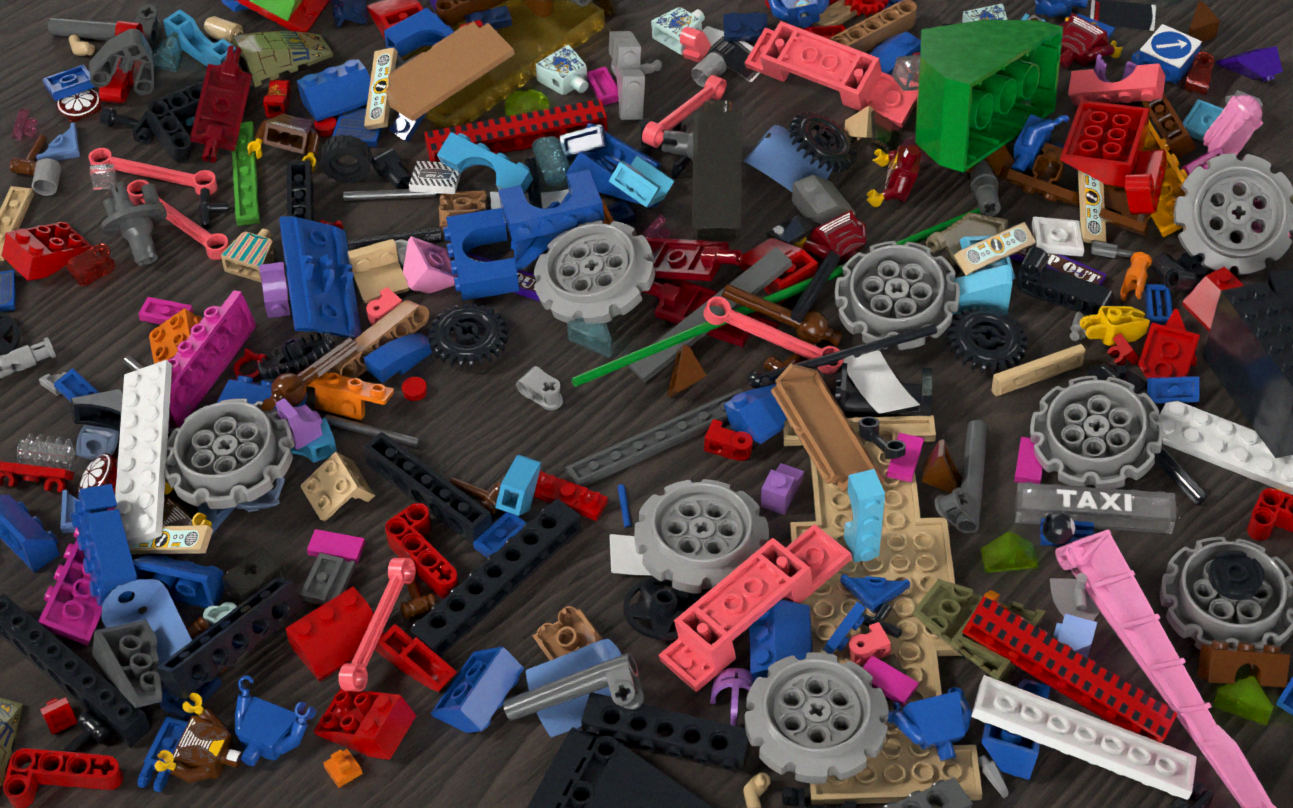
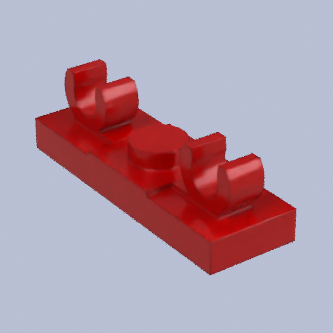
M0 461L1 486H3L4 478L8 476L9 486L16 487L18 483L16 475L24 476V481L39 482L40 478L47 479L44 483L45 491L51 492L52 485L57 482V492L62 493V490H66L64 480L73 481L74 472L67 469Z
M542 470L539 472L533 497L548 503H552L558 498L580 515L595 521L598 520L608 503V497L567 480L559 479L552 474H546Z

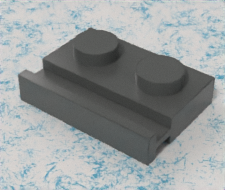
M319 553L300 593L301 601L324 605L345 592L356 569L355 561L347 562L344 561V558Z

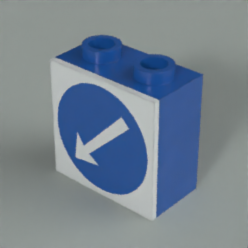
M1162 24L1140 49L1137 65L1160 64L1166 76L1165 80L1177 85L1198 60L1202 41Z

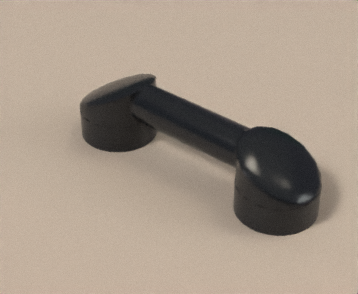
M864 417L859 420L860 436L864 440L874 443L884 452L885 459H896L906 454V444L903 441L890 440L887 442L879 435V420L877 418Z

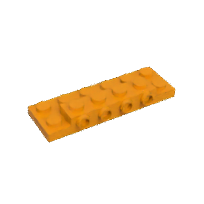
M1149 121L1148 133L1142 151L1165 150L1167 155V168L1157 212L1150 215L1162 237H1165L1183 228L1181 225L1174 223L1175 200L1179 196H1185L1181 185L1188 176L1184 169L1179 170V161L1174 153L1169 154L1170 148L1166 143V139H1160Z

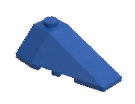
M906 31L888 37L875 46L869 55L879 58L882 72L898 78L910 70L908 65L909 57L913 53L920 52L921 40Z
M579 152L565 174L589 170L598 192L641 204L609 182L616 167L595 152ZM655 203L649 207H658L660 203Z
M777 384L736 394L731 400L726 402L724 407L731 429L736 432L743 431L749 433L752 439L760 444L779 433L785 427L784 422L787 420V417L771 392V389Z
M1023 679L1017 686V688L1046 699L1049 697L1050 686ZM986 723L981 743L1000 770L1015 777L1030 780L1038 757L1040 744Z

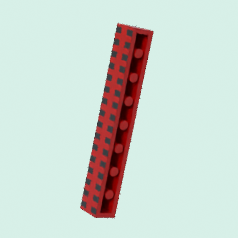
M597 99L424 132L430 162H441L437 154L450 132L456 135L461 133L470 138V142L476 145L482 143L490 149V152L497 155L498 153L560 143L561 135L586 129L588 123L596 126L602 125L605 131H608L607 116L602 101Z
M983 596L962 631L968 637L1007 658L1014 665L1109 723L1157 742H1163L1178 714L1166 704L1146 695L1140 688L1133 687L1123 681L1117 674L1105 670L1097 665L1094 660L1085 658L1074 651L1069 645L1057 641L1049 636L1046 631L1034 627L1021 616L1011 613L1001 607L998 602L990 600Z

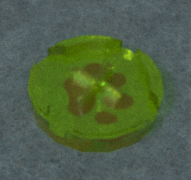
M528 90V92L516 91L505 101L506 116L549 109L547 97L536 90Z

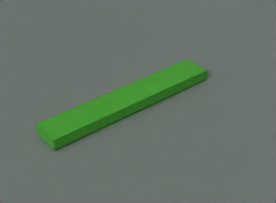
M253 121L241 123L235 152L232 151L237 226L260 223L256 153L254 151L249 156L247 147L250 142L255 141Z

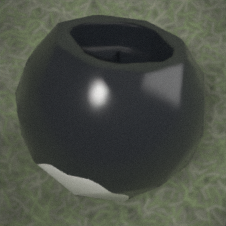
M1057 511L1046 516L1042 532L1049 542L1064 544L1073 537L1075 524L1068 514Z

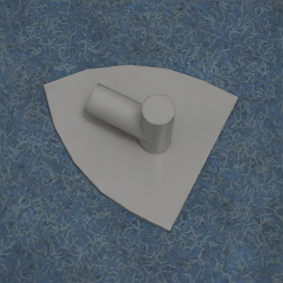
M1079 573L1076 579L1050 578L1053 601L1063 616L1069 614L1094 621L1100 613L1085 591L1086 574Z

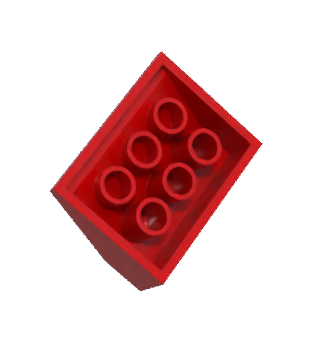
M1080 100L1060 160L1106 185L1125 187L1126 175L1135 174L1139 155L1148 133L1149 108Z

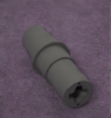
M981 160L974 165L970 174V187L978 201L981 214L995 216L1001 209L997 189L998 180L990 164L985 160Z

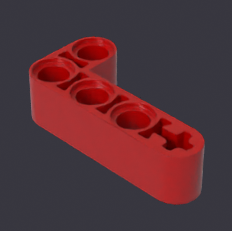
M118 21L116 23L115 36L129 29L140 30L144 35L141 23ZM135 61L131 71L124 73L123 69H119L117 65L110 83L99 88L100 101L120 104L126 102L133 86L132 74Z
M1165 150L1141 151L1135 174L1126 175L1125 190L1131 215L1155 214L1157 212L1167 168Z
M1267 488L1261 492L1247 527L1248 535L1258 541L1268 539L1274 526L1293 532V495L1274 488Z
M414 503L386 522L385 531L388 545L400 558H411L415 564L416 575L437 596L445 599L450 591L458 585L457 571L424 538L431 530L429 509L422 503Z
M23 748L15 751L10 758L3 790L11 805L15 808H26L33 803L38 784L114 790L122 784L124 775L117 760L109 755ZM31 762L27 768L21 769L25 763ZM53 764L59 765L57 769L48 771ZM86 767L84 772L76 774L78 769ZM25 788L22 793L14 795L18 789Z

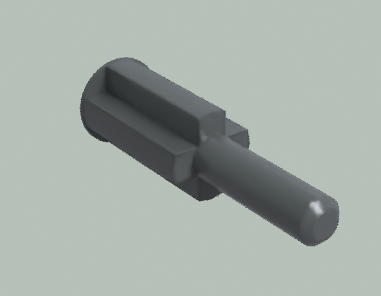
M1095 240L1091 245L1092 255L1114 259L1116 255L1131 258L1135 251L1119 249L1117 244Z

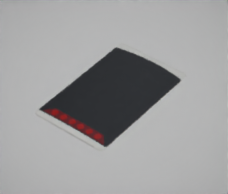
M1092 0L1090 18L1112 27L1154 31L1156 5L1112 0Z

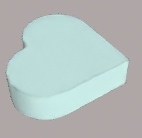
M226 602L220 606H210L205 609L203 618L212 626L237 606L232 602Z

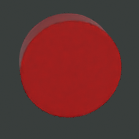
M334 117L318 122L315 120L314 127L318 135L331 136L337 122Z
M420 377L406 379L402 384L403 396L409 401L423 399L427 394L426 382Z

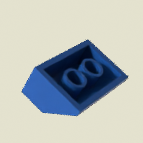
M357 59L349 60L337 67L326 68L317 74H308L302 79L297 80L303 105L318 122L366 105L371 79L365 66Z
M238 375V379L228 380L217 403L229 399H247L249 404H255L257 401L263 402L272 395L271 386L274 381L262 380L261 383L253 382V377ZM307 393L303 401L295 407H301L306 404Z
M0 495V538L35 573L60 555L56 546L59 542L50 530L46 532L43 529V524L35 515L33 517L29 515V511L23 502H16L10 495Z
M150 554L133 560L137 575L136 580H159L167 588L174 602L206 609L210 606H217L227 585L223 570L214 566L206 567L190 561H178L167 556Z
M780 600L749 626L751 674L755 679L758 677L767 678L768 667L781 659L795 656L798 660H804L807 653L813 652L811 608L809 605Z
M504 647L473 652L430 714L434 718L466 733L483 731L490 725V718L494 712L503 705L509 690L519 682V676L524 667Z

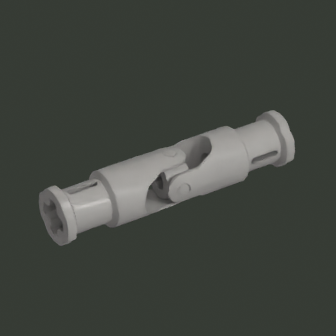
M46 337L44 341L35 345H25L11 351L9 354L0 355V379L11 375L15 371L35 366L36 362L48 357L55 358L56 355L49 338Z

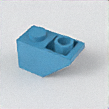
M517 455L501 483L495 508L518 516L530 511L542 462Z

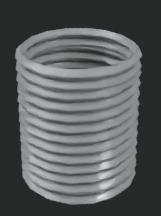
M711 52L692 69V77L699 86L704 87L711 75L720 77L726 71V63L720 55Z
M48 158L37 162L32 181V188L35 192L46 196L56 193L61 173L60 164Z

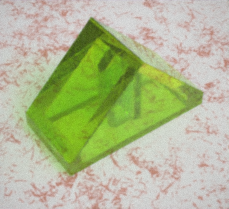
M1010 530L981 548L985 573L1038 567L1033 543Z
M1254 676L1236 681L1234 684L1219 687L1213 703L1215 708L1267 726L1273 710L1272 704Z

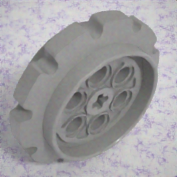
M1235 153L1211 158L1207 162L1208 169H1203L1201 166L1197 167L1181 185L1185 196H1179L1175 200L1174 223L1183 227V232L1178 235V238L1183 248L1191 257L1200 255L1203 258L1201 265L1213 272L1224 266L1229 271L1230 268H1234L1239 276L1261 271L1266 267V259L1271 262L1277 261L1292 244V240L1288 237V232H1293V203L1290 202V197L1293 195V187L1282 172L1273 174L1270 171L1271 163L1260 157L1247 154L1240 161L1236 158ZM1233 186L1241 187L1243 191L1242 196H1236L1233 193ZM1212 196H1217L1220 198V207H1216L1212 204ZM1253 199L1261 200L1263 204L1261 210L1253 206ZM1236 210L1237 214H1241V217L1236 219V215H1233L1232 212ZM1211 219L1219 222V230H1213L1210 227ZM1252 222L1260 224L1261 233H1256L1252 230ZM1234 232L1239 235V244H1235L1230 240V233Z
M601 220L580 224L576 228L564 231L547 245L549 252L539 256L534 269V276L537 281L534 287L542 306L546 310L551 309L555 318L569 324H576L581 320L585 321L586 325H597L612 321V318L619 314L625 315L642 301L640 293L650 290L655 277L654 256L646 238L643 235L637 236L635 229L627 224L613 221L609 225L604 224Z
M889 241L870 246L868 254L859 252L844 265L843 277L837 278L835 304L837 307H840L839 318L851 334L861 333L862 341L865 343L933 324L937 328V334L930 336L937 338L951 325L952 312L958 311L960 288L959 283L954 282V269L943 256H931V249L921 244L906 242L905 245H897L895 241ZM926 337L898 344V349L904 350L922 346L925 344Z
M1097 376L1069 380V387L1061 388L1056 386L1050 390L1040 401V412L1033 413L1030 437L1031 442L1036 443L1034 445V455L1046 472L1057 471L1058 480L1071 487L1085 489L1087 485H1094L1097 491L1124 487L1126 478L1138 480L1144 476L1154 465V453L1158 454L1161 452L1163 423L1157 422L1159 420L1157 406L1146 393H1134L1135 386L1118 378L1108 377L1106 381L1098 380Z
M247 399L223 400L195 411L185 418V423L181 428L174 429L167 441L164 474L170 487H174L178 497L194 506H199L201 503L206 502L210 509L236 507L239 503L251 502L261 497L273 488L272 483L276 478H283L293 459L290 449L294 447V439L286 419H279L277 409L263 411L261 408L263 402L257 401L255 404H249Z
M703 479L702 482L692 483L690 480H685L666 486L664 488V495H652L641 507L639 522L635 524V549L638 554H643V566L657 580L664 581L669 579L672 581V587L677 590L701 593L702 589H712L765 545L769 540V528L766 518L759 516V505L745 492H734L730 490L729 484L720 481Z
M1212 537L1198 540L1195 549L1182 548L1169 561L1167 573L1163 575L1160 585V602L1162 606L1168 607L1166 619L1172 628L1182 638H1193L1196 648L1201 650V644H1212V640L1228 642L1229 646H1238V642H1247L1254 644L1256 649H1263L1264 644L1281 646L1293 633V573L1280 558L1276 556L1270 558L1265 554L1264 547L1243 539L1230 542L1226 541L1224 537ZM1229 550L1242 551L1247 553L1248 557L1258 560L1264 570V581L1260 591L1252 598L1245 600H1231L1215 591L1209 582L1208 570L1211 562L1218 554Z
M817 652L807 653L804 660H798L795 656H789L769 666L768 677H758L750 688L746 700V708L751 711L745 713L746 734L751 746H760L759 758L768 767L781 775L791 771L795 773L796 781L812 784L827 783V777L831 775L836 776L839 780H845L864 770L867 763L866 757L876 758L885 743L888 727L883 723L888 721L889 714L885 695L882 689L872 688L873 677L865 669L852 661L840 664L837 662L836 655ZM793 703V704H796V705H795V706H789V705H787V704ZM788 728H796L797 730L793 731L789 730ZM837 728H844V729H846V730H845V731H840V730H837ZM813 740H820V741H822V742H821V743H815V742H813Z

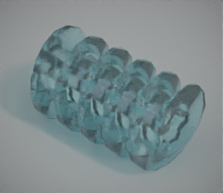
M553 136L536 139L532 143V149L545 182L552 186L562 183L567 177L565 174L569 170L570 164H568L569 162L560 140Z

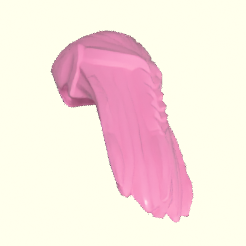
M1249 95L1232 96L1222 113L1209 127L1203 137V145L1208 146V152L1221 147L1224 154L1235 153L1237 156L1253 132L1263 124L1261 121L1262 108L1260 103Z

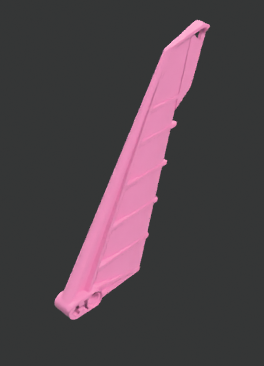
M1109 529L1057 548L1055 554L1062 569H1070L1075 578L1079 573L1086 574V593L1169 708L1178 713L1177 719L1241 808H1277L1270 801L1237 743L1219 725H1216L1208 710L1212 706L1210 703H1204L1183 665L1186 662L1185 659L1179 658L1158 620L1160 619L1159 614H1155L1134 577V571H1131Z

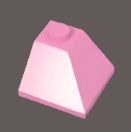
M412 236L409 238L403 274L407 280V285L413 291L430 294L455 285L454 278L457 277V274L452 275L450 264L452 259L449 258L446 248Z

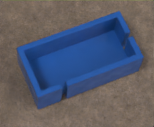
M112 484L80 489L78 499L74 500L75 512L71 513L72 525L74 528H78L79 532L77 536L78 548L80 551L83 550L85 555L83 559L84 571L86 574H90L91 578L89 582L90 594L92 597H96L98 606L103 605L107 596L118 585L136 581L137 578L119 509L107 511L108 508L117 507ZM132 591L122 593L118 601H130Z

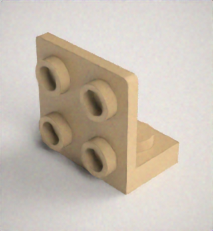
M394 239L348 251L349 263L352 265L351 270L354 273L353 277L364 303L381 298L380 291L386 287L396 295L409 291V286L398 261Z
M337 452L330 456L301 484V488L320 520L324 522L351 497L369 502L375 496L354 461Z

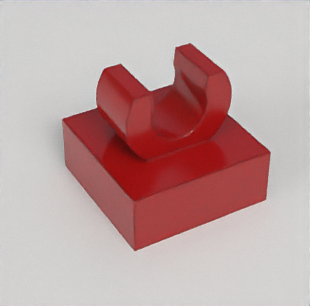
M1121 333L1115 336L1113 340L1117 346H1113L1107 351L1111 357L1120 354L1114 360L1117 366L1124 365L1127 359L1132 365L1139 362V356Z
M66 697L57 700V698L51 699L46 702L47 706L40 709L52 735L77 724L75 715Z

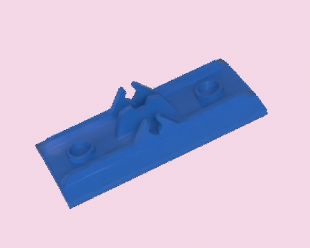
M281 216L279 222L295 331H315L344 338L351 337L352 340L356 339L362 334L353 282L354 273L351 270L352 265H350L346 232L336 226L293 216Z

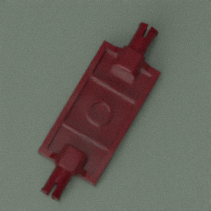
M233 45L228 46L226 59L222 64L213 65L208 63L190 137L192 142L205 144L202 159L208 162V157L211 155L210 163L217 161L219 148L235 152L252 74L243 72L240 69L238 63L242 50L236 46V51L233 53Z
M646 238L654 256V278L712 281L721 264L740 265L742 261L741 250H729L727 242Z
M674 279L672 284H661L653 281L650 290L643 291L642 293L659 298L660 302L655 310V317L678 325L718 292L684 280ZM756 311L746 315L778 330L779 324L761 318L762 313ZM727 323L711 330L706 335L744 347L751 333Z

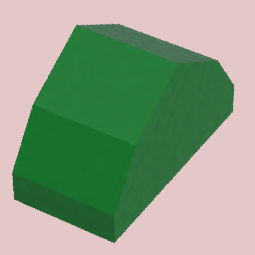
M978 20L921 29L915 143L938 165L965 172L1019 136L1031 114L1044 119L1055 112L1063 26L1036 20Z

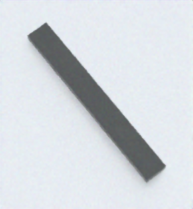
M775 247L733 280L730 285L756 295L793 266L792 261ZM724 288L713 297H722ZM726 299L729 302L732 310L738 309L742 306L736 302ZM708 301L656 342L706 322L704 309ZM719 306L709 307L714 315L721 316L725 314ZM708 332L629 365V368L646 383L675 360L677 350L684 344L691 347Z
M741 388L568 465L565 467L566 473L574 484L585 487L708 431L713 419L722 421L723 424L729 422L724 404L736 394L742 393L743 390Z

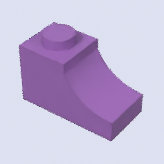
M284 263L259 265L267 317L291 315L287 300V277Z
M285 398L276 403L279 419H286L289 424L296 450L322 436L320 426L322 419L315 410L311 411L306 404L301 407H293Z
M780 463L776 471L771 470L761 488V507L785 515L804 478V471Z

